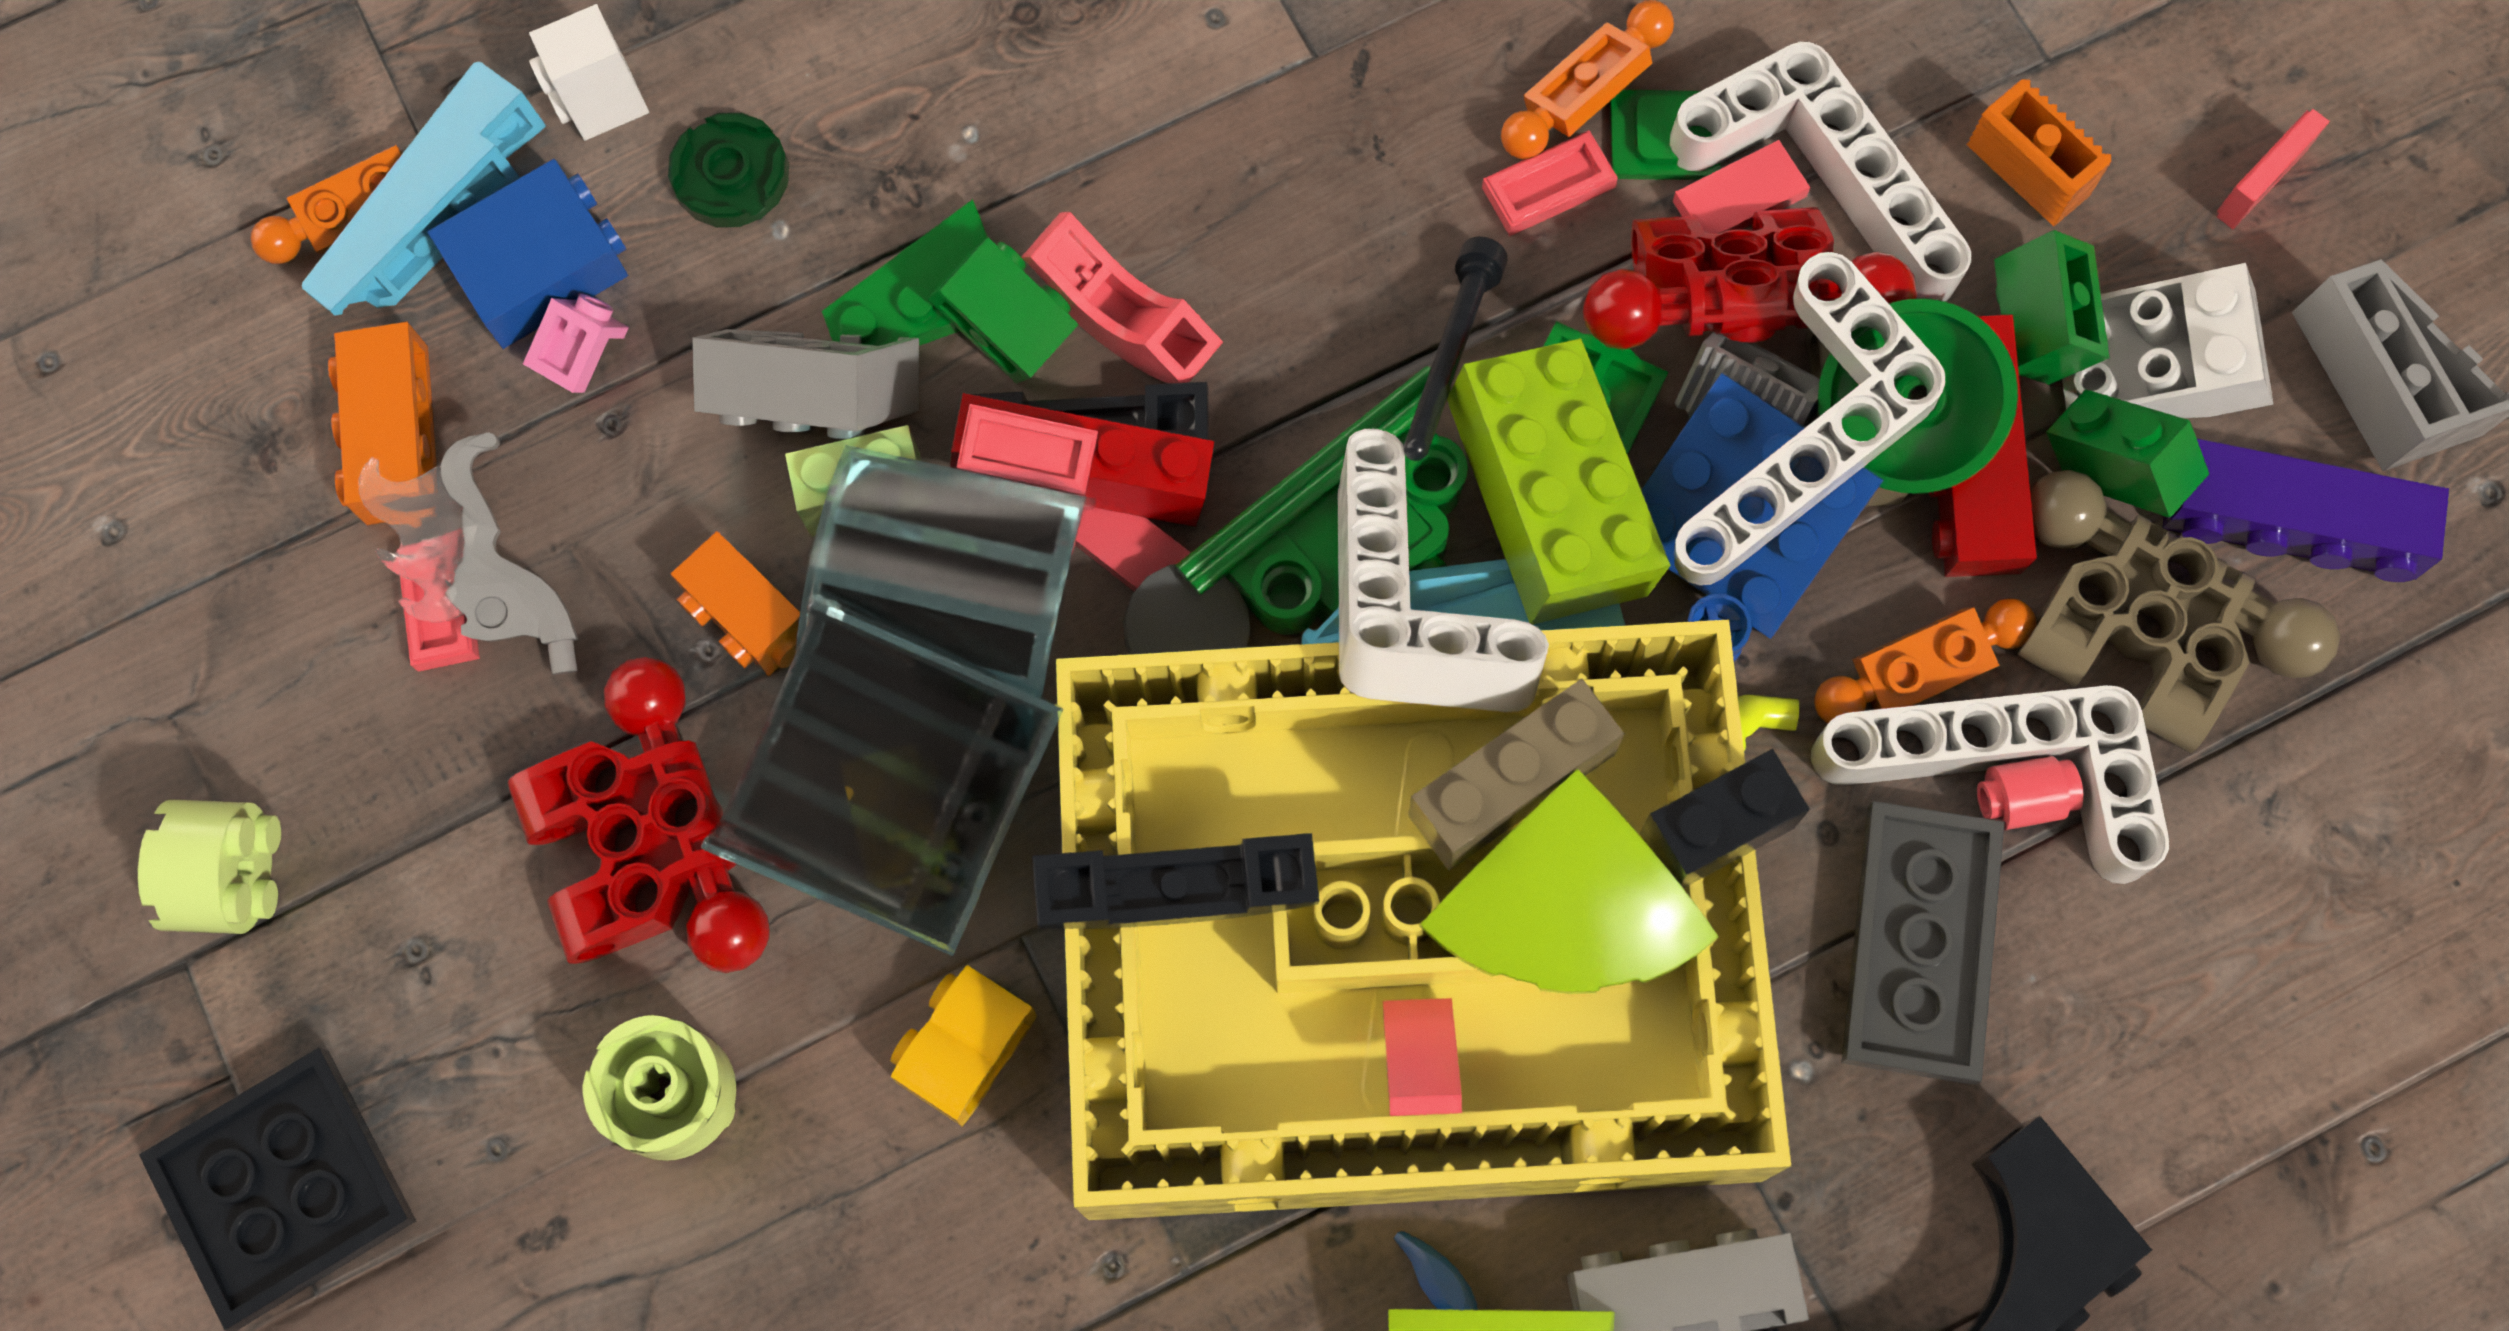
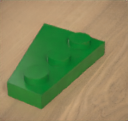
M973 199L821 311L832 341L840 342L841 335H861V344L881 346L898 341L899 337L919 338V346L960 331L927 299L967 255L988 238Z

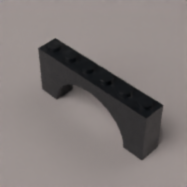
M2040 1115L2021 1123L1972 1163V1166L1985 1184L1995 1208L1999 1230V1259L1990 1294L1982 1310L1967 1331H2075L2091 1316L2084 1306L2102 1291L2109 1298L2119 1294L2141 1276L2142 1271L2137 1267L2136 1263L2152 1251L2151 1247ZM1773 1328V1329H1768V1330H1764V1331H1779V1330H1778L1777 1328Z

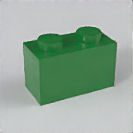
M2052 230L1994 259L1997 280L1995 294L2000 306L2001 315H2013L2019 375L2050 385L2110 358L2094 245Z
M988 237L967 255L927 300L1016 384H1019L1031 378L1079 324L1068 314L1071 311V307L1056 290L1047 285H1043L1041 288L1024 272L1026 263L1014 249L1003 242H998L996 245Z
M2087 389L2079 395L2046 431L2062 471L2072 470L2087 474L2101 487L2103 496L2168 518L2179 509L2209 475L2190 420Z

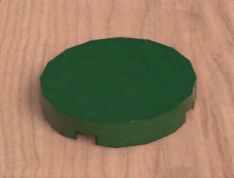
M717 113L704 118L706 123L699 125L694 130H692V127H689L682 133L669 155L668 178L680 205L695 220L714 227H741L762 219L779 204L788 186L789 161L780 139L764 121L744 113Z

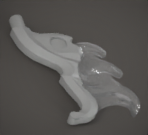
M488 432L461 439L446 451L440 465L417 478L403 482H393L381 477L379 460L371 457L362 468L358 478L359 495L368 511L374 517L388 523L399 535L401 542L400 548L395 554L378 548L375 552L380 561L389 570L403 578L414 581L424 590V597L419 602L404 597L398 602L404 610L418 620L432 623L451 621L465 614L467 622L461 625V635L475 640L494 642L521 636L540 638L542 644L548 645L552 675L577 672L573 641L579 639L571 616L560 596L542 578L502 558L496 550V541L501 530L490 506L474 480L472 466L474 459L479 454L495 450L499 447L500 440L498 437Z

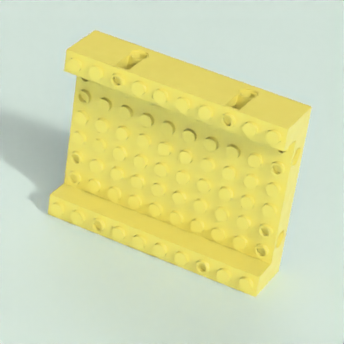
M1729 620L1541 630L1546 636L1549 646L1536 695L1528 708L1515 712L1376 700L1357 696L1350 692L1341 682L1339 675V642L1056 659L1062 853L1103 850V856L1241 845L1244 838L1312 833L1320 901L1317 905L1291 910L1204 922L1125 928L1065 929L1074 1208L1089 1221L1755 1183L1763 1182L1789 1168L1791 1160L1755 850L1683 888L1719 937L1696 957L1680 967L1645 983L1635 980L1625 984L1602 987L1596 993L1591 994L1540 991L1537 985L1515 980L1502 974L1492 977L1482 973L1442 948L1420 928V924L1519 823L1448 871L1408 816L1411 796L1580 679L1585 681L1625 733L1616 754L1585 777L1614 806L1641 838L1640 831L1650 813L1745 763ZM1452 998L1462 1093V1113L1390 1116L1383 1001Z

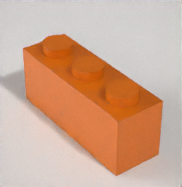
M408 322L334 333L335 356L329 358L328 372L331 384L338 393L339 412L333 413L331 426L335 442L341 449L342 469L337 470L335 473V488L339 501L343 506H347L366 525L440 514L428 346Z

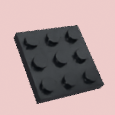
M320 1047L139 1154L224 1331H237L416 1222L330 1052Z

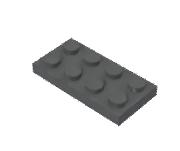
M1873 801L1868 806L1841 1063L1970 1085H1977L1982 1082L2004 821Z

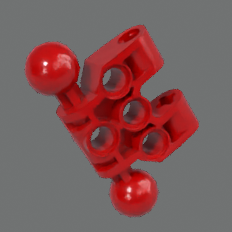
M1818 207L1756 211L1753 214L1751 230L1733 229L1717 234L1705 232L1695 215L1634 219L1631 228V253L1634 271L1619 269L1605 273L1589 287L1583 305L1585 326L1606 347L1623 350L1643 345L1657 332L1658 327L1661 325L1682 324L1687 337L1702 336L1703 331H1714L1716 335L1722 334L1731 340L1747 343L1764 341L1772 337L1777 330H1784L1785 326L1795 325L1798 329L1809 328L1794 308L1793 295L1801 267L1809 258L1819 253L1833 252L1834 237ZM1875 251L1857 256L1851 261L1888 304L1917 298L1914 274L1907 264L1893 254ZM1818 279L1808 285L1811 294L1822 301H1834L1842 296L1839 286L1828 279Z
M649 657L628 659L613 670L604 688L605 709L616 727L626 734L639 736L644 753L628 758L622 753L590 741L515 774L507 782L526 841L529 845L553 843L587 830L588 843L593 852L601 858V866L596 874L554 893L547 900L566 960L570 964L592 961L673 929L688 897L689 888L692 887L697 905L694 907L687 922V942L696 960L711 971L731 973L744 970L757 961L766 948L770 939L769 919L759 901L747 893L735 891L728 871L736 866L738 860L723 820L722 807L715 798L696 742L690 740L681 741L675 725L686 706L684 682L676 669L663 660ZM616 766L614 783L604 792L596 793L595 783L600 772L607 767ZM696 799L698 809L694 819L685 826L677 827L675 824V814L679 806L687 800ZM635 823L637 835L634 843L625 851L617 852L615 846L617 834L625 826ZM655 882L658 889L656 901L647 910L638 912L635 902L637 893L646 884Z

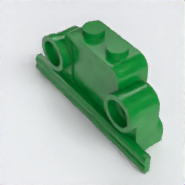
M1425 366L1177 563L1175 569L1199 596L1223 577H1226L1239 590L1247 607L1265 627L1275 633L1292 635L1302 632L1313 623L1316 616L1324 623L1339 607L1338 489L1348 439L1353 433L1363 429H1379L1395 435L1404 446L1431 368ZM1436 432L1429 452L1424 459L1413 461L1405 455L1409 571L1447 566L1443 561L1449 532V524L1445 515L1449 514L1458 504L1467 477L1468 465L1462 449L1452 440L1439 436Z

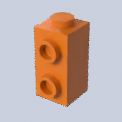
M718 531L670 573L683 590V593L676 601L700 626L703 627L712 620L725 633L718 641L719 644L744 669L754 662L769 677L778 667L786 668L796 662L807 649V640L815 634L803 614Z

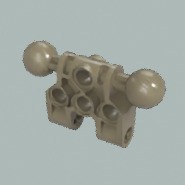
M2072 470L2052 472L2039 478L2030 487L2034 536L2040 543L2060 550L2077 548L2088 544L2107 555L2106 557L2073 564L2056 583L2036 617L2037 626L2026 643L2017 652V656L2074 688L2085 676L2105 642H2112L2116 649L2126 658L2147 662L2153 669V678L2139 702L2145 728L2191 754L2200 746L2212 729L2250 663L2239 629L2253 636L2252 642L2258 660L2273 674L2288 678L2311 677L2324 671L2334 660L2341 635L2335 617L2320 603L2303 598L2283 599L2272 603L2251 591L2256 581L2253 576L2244 571L2240 572L2228 565L2224 560L2216 557L2212 548L2205 542L2192 537L2182 538L2169 530L2166 531L2155 525L2151 520L2140 514L2135 517L2131 524L2106 511L2107 505L2101 487L2087 474ZM2175 562L2185 567L2191 576V585H2184L2175 581L2168 572L2167 563ZM2087 582L2100 589L2104 598V605L2096 606L2084 600L2079 592L2078 584ZM2137 614L2150 616L2157 621L2161 629V638H2152L2145 635L2137 624ZM2196 647L2207 648L2215 654L2219 664L2218 671L2213 672L2205 669L2198 662L2195 652Z

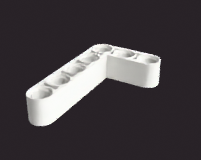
M1811 42L1791 44L1689 97L1682 103L1670 134V146L1673 153L1679 158L1677 163L1679 167L1688 171L1708 169L1786 129L1874 252L1893 254L1908 265L1915 276L1916 299H1934L1946 302L1952 296L1971 263V250L1966 240L1833 59L1821 46ZM1792 78L1804 81L1806 84L1795 82ZM1741 104L1753 106L1758 111L1746 109ZM1825 124L1836 126L1841 131L1830 129ZM1688 127H1704L1712 133V136L1699 137L1693 134ZM1858 170H1865L1875 178L1864 176ZM1892 216L1904 219L1910 226L1897 223ZM1926 264L1940 267L1945 274L1932 271Z
M1826 252L1809 258L1801 267L1793 300L1794 308L1799 317L1859 386L1683 525L1678 532L1675 542L1674 564L1679 574L1690 583L1710 585L1724 578L1924 420L1934 409L1945 385V373L1938 359L1856 266L1843 255ZM1818 279H1828L1839 286L1842 296L1834 301H1822L1811 294L1808 285ZM1859 327L1874 328L1881 333L1885 345L1877 350L1861 349L1851 338V332ZM1905 375L1915 376L1925 384L1927 396L1918 400L1906 399L1897 392L1894 380ZM1850 416L1865 417L1874 425L1876 436L1868 441L1853 440L1844 432L1842 421ZM1801 456L1813 457L1822 464L1825 476L1817 482L1807 483L1800 481L1790 470V463ZM1757 496L1764 498L1773 508L1774 516L1765 523H1750L1740 515L1738 504L1748 497ZM1697 537H1708L1720 545L1723 556L1719 561L1711 565L1697 564L1689 558L1686 546Z
M1363 429L1353 433L1347 442L1338 489L1339 675L1342 684L1350 692L1368 699L1502 712H1515L1528 708L1534 701L1547 656L1549 643L1546 636L1534 625L1514 619L1411 610L1406 474L1403 444L1395 435L1379 429Z
M2106 685L1849 712L1832 719L1818 736L1811 749V762L1815 772L1823 780L1834 785H1852L1985 771L1991 766L2045 756H2054L2058 761L2069 759L2075 764L2082 781L2083 805L2080 812L2090 860L2094 869L2102 878L2112 883L2120 884L2136 881L2158 866L2165 859L2169 850V836L2142 710L2138 700L2129 691L2119 686ZM2091 711H2099L2106 714L2114 725V734L2100 731L2092 721ZM2026 718H2036L2043 721L2051 733V741H2043L2034 737L2028 730ZM1969 724L1978 727L1985 734L1987 747L1980 748L1969 744L1962 734L1961 726ZM1909 731L1915 734L1922 742L1923 754L1917 755L1905 751L1898 743L1897 732ZM1838 737L1852 741L1858 748L1860 760L1846 761L1840 758L1833 750L1832 739ZM2104 772L2113 773L2124 781L2127 787V797H2119L2107 788L2104 781ZM2118 835L2131 838L2138 845L2140 850L2139 862L2126 858L2120 852L2117 845Z

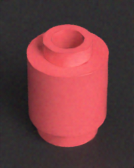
M2045 756L1989 767L1985 773V781L1978 783L1977 799L1983 817L1985 819L2004 821L2005 831L2066 819L2069 812L2081 809L2083 805V786L2079 772L2071 760L2058 761L2054 756Z

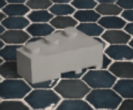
M2382 259L2330 276L2292 311L2294 318L2382 471L2484 436L2509 417V391L2505 394L2477 366L2483 358L2470 345L2461 351L2433 323L2439 315Z
M726 329L692 337L694 412L719 414V422L721 424L751 425L757 423V419L773 421V429L776 431L802 432L810 430V426L826 427L827 436L850 439L865 435L866 428L919 411V338L899 337L898 341L881 346L861 344V335H841L840 342L804 338V333Z
M1756 1229L1734 1231L1716 1235L1717 1246L1692 1251L1689 1240L1661 1243L1648 1246L1650 1258L1623 1262L1622 1251L1599 1253L1581 1257L1583 1270L1574 1271L1567 1275L1573 1311H1615L1614 1331H1754L1809 1320L1791 1233L1758 1239Z

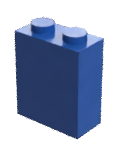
M555 158L427 231L484 325L503 349L539 328L552 298L577 300L579 294L593 297L629 276L617 257L618 254L627 249L607 218L596 224L588 210L598 204L578 173L567 178Z

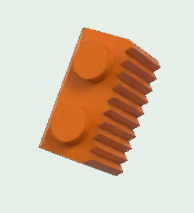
M2021 79L1982 113L1979 123L1975 126L1976 129L1972 132L1973 135L1969 138L1970 141L1966 144L2052 226L2057 225L2090 197L2111 163V154H2103L2102 146L2093 145V137H2084V129H2075V121L2066 120V112H2057V104H2048V96H2039V88L2031 87L2030 80Z

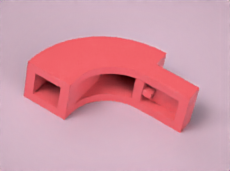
M1060 212L1021 256L1048 286L1056 290L1071 307V311L1068 314L1080 327L1124 361L1158 380L1168 384L1189 383L1223 343L1184 299L1164 296L1149 288L1125 270L1071 212Z

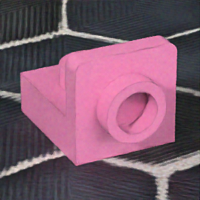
M579 294L577 300L552 298L523 365L572 393H585L608 339H624L629 327L612 318L614 309L594 297Z

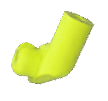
M1750 694L1738 697L1744 751L1746 750V737L1752 735L1759 727L1796 730L1799 719L1798 699Z

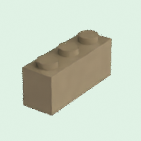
M1580 679L1412 795L1408 816L1448 871H1450L1526 818L1574 771L1578 769L1586 776L1616 754L1625 733L1585 681Z

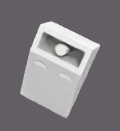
M2246 263L2101 294L2110 358L2062 379L2066 410L2085 389L2181 418L2212 417L2273 405L2256 290Z

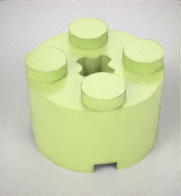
M167 800L159 805L154 814L166 815L159 830L145 831L138 862V889L142 906H155L159 919L148 920L153 928L160 931L243 934L248 932L258 919H270L275 913L278 902L277 885L273 880H270L272 854L277 851L281 840V826L278 817L275 815H264L256 804L247 802Z
M649 1015L634 1018L620 1024L611 1030L596 1048L598 1052L592 1061L589 1071L586 1070L583 1081V1099L587 1114L595 1128L616 1145L650 1159L677 1160L691 1156L710 1145L730 1125L734 1118L736 1079L729 1058L712 1039L694 1027L676 1019ZM664 1076L671 1080V1085L665 1089V1097L658 1101L652 1098L651 1095L660 1090L658 1079Z

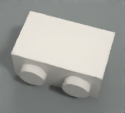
M597 4L529 32L539 56L530 59L529 62L545 94H548L562 124L573 120L584 141L650 113Z

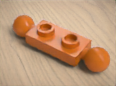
M1646 0L1637 4L1630 11L1626 23L1627 29L1624 32L1608 22L1600 27L1523 95L1527 111H1519L1512 114L1502 126L1501 141L1505 150L1515 158L1530 159L1539 155L1545 149L1551 127L1567 137L1576 132L1652 64L1650 49L1663 45L1672 35L1674 18L1671 10L1660 1Z
M395 145L287 197L286 199L296 217L289 220L281 216H268L258 221L251 232V245L254 252L268 263L283 264L295 258L300 251L302 241L309 239L316 253L320 255L326 253L403 154L402 150Z
M2013 598L2002 599L1994 603L1986 612L1984 622L1982 623L1974 607L1963 608L1853 658L1852 661L1860 678L1854 680L1847 676H1834L1825 680L1815 693L1814 705L1816 712L1828 724L1838 715L1865 711L1866 705L1871 702L1874 710L1913 706L2000 666L1991 646L1996 645L2004 649L2022 647L2037 626L2035 613L2028 604Z

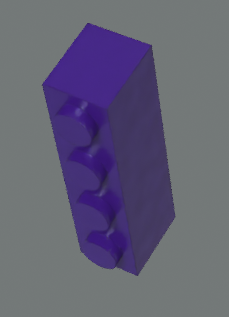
M2197 439L2209 475L2170 518L2164 516L2162 525L2164 530L2182 533L2184 538L2192 537L2206 544L2223 541L2246 546L2247 551L2259 556L2275 557L2288 554L2308 558L2311 564L2324 569L2336 570L2353 567L2373 571L2377 578L2384 581L2408 582L2416 580L2442 560L2449 488Z

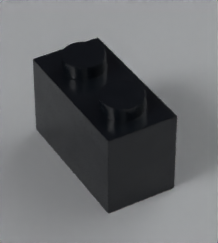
M1771 749L1650 813L1640 834L1682 888H1685L1795 829L1810 808L1774 749Z

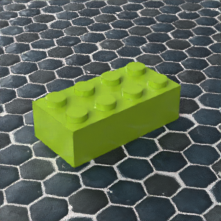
M1582 339L1463 364L1447 398V402L1529 623L1534 625L1647 597L1671 565Z

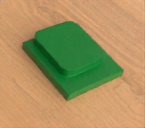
M1622 90L1610 101L1611 167L1618 179L1700 180L1720 170V163L1702 171L1683 169L1677 165L1679 158L1673 153L1670 146V134L1682 103L1701 91ZM1688 127L1693 134L1699 137L1712 136V133L1704 127Z

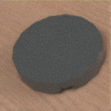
M1176 564L1168 565L1146 577L1130 597L1122 621L1125 647L1130 655L1246 648L1251 633L1248 607L1239 590L1229 579L1223 577L1199 596L1175 569Z

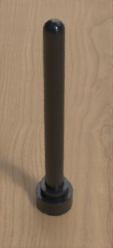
M1482 236L1470 238L1463 243L1455 263V272L1461 286L1403 446L1404 454L1410 460L1420 461L1427 456L1483 294L1496 287L1504 274L1508 262L1507 252L1500 243L1491 238Z

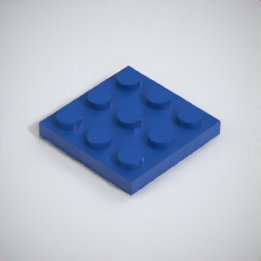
M1725 373L1719 375L1641 490L1671 565L1669 570L1682 579L1684 578L1679 574L1674 564V548L1678 532L1683 525L1806 428ZM1801 456L1790 463V470L1800 481L1807 483L1817 482L1825 476L1822 464L1813 457ZM1864 466L1721 580L1710 585L1688 583L1706 595L1727 594L1737 598L1746 606L1751 616L1752 627L1771 639L1884 479ZM1757 496L1748 497L1738 504V511L1747 522L1761 524L1771 520L1774 516L1773 508L1764 498ZM1697 537L1686 546L1689 558L1697 564L1711 565L1719 561L1723 556L1720 545L1708 537Z

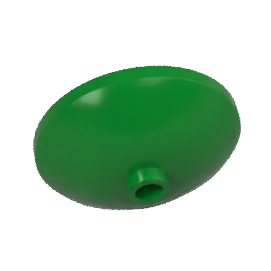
M1906 299L1892 302L1889 305L1940 362L1945 373V385L1940 398L1929 415L1865 465V467L1884 479L1880 488L1911 494L1941 491L1958 485L1976 475L2002 448L2011 431L2017 411L2018 383L2015 368L2007 348L1999 336L1982 319L1970 311L1957 305L1934 299ZM1859 327L1851 332V338L1861 349L1877 350L1885 345L1881 333L1874 328ZM1829 353L1825 361L1819 381V416L1859 386L1831 353ZM1911 375L1900 376L1894 380L1897 392L1906 399L1911 398V394L1916 388L1925 386L1923 381ZM1850 416L1842 421L1844 432L1853 440L1868 441L1876 436L1874 425L1865 417Z

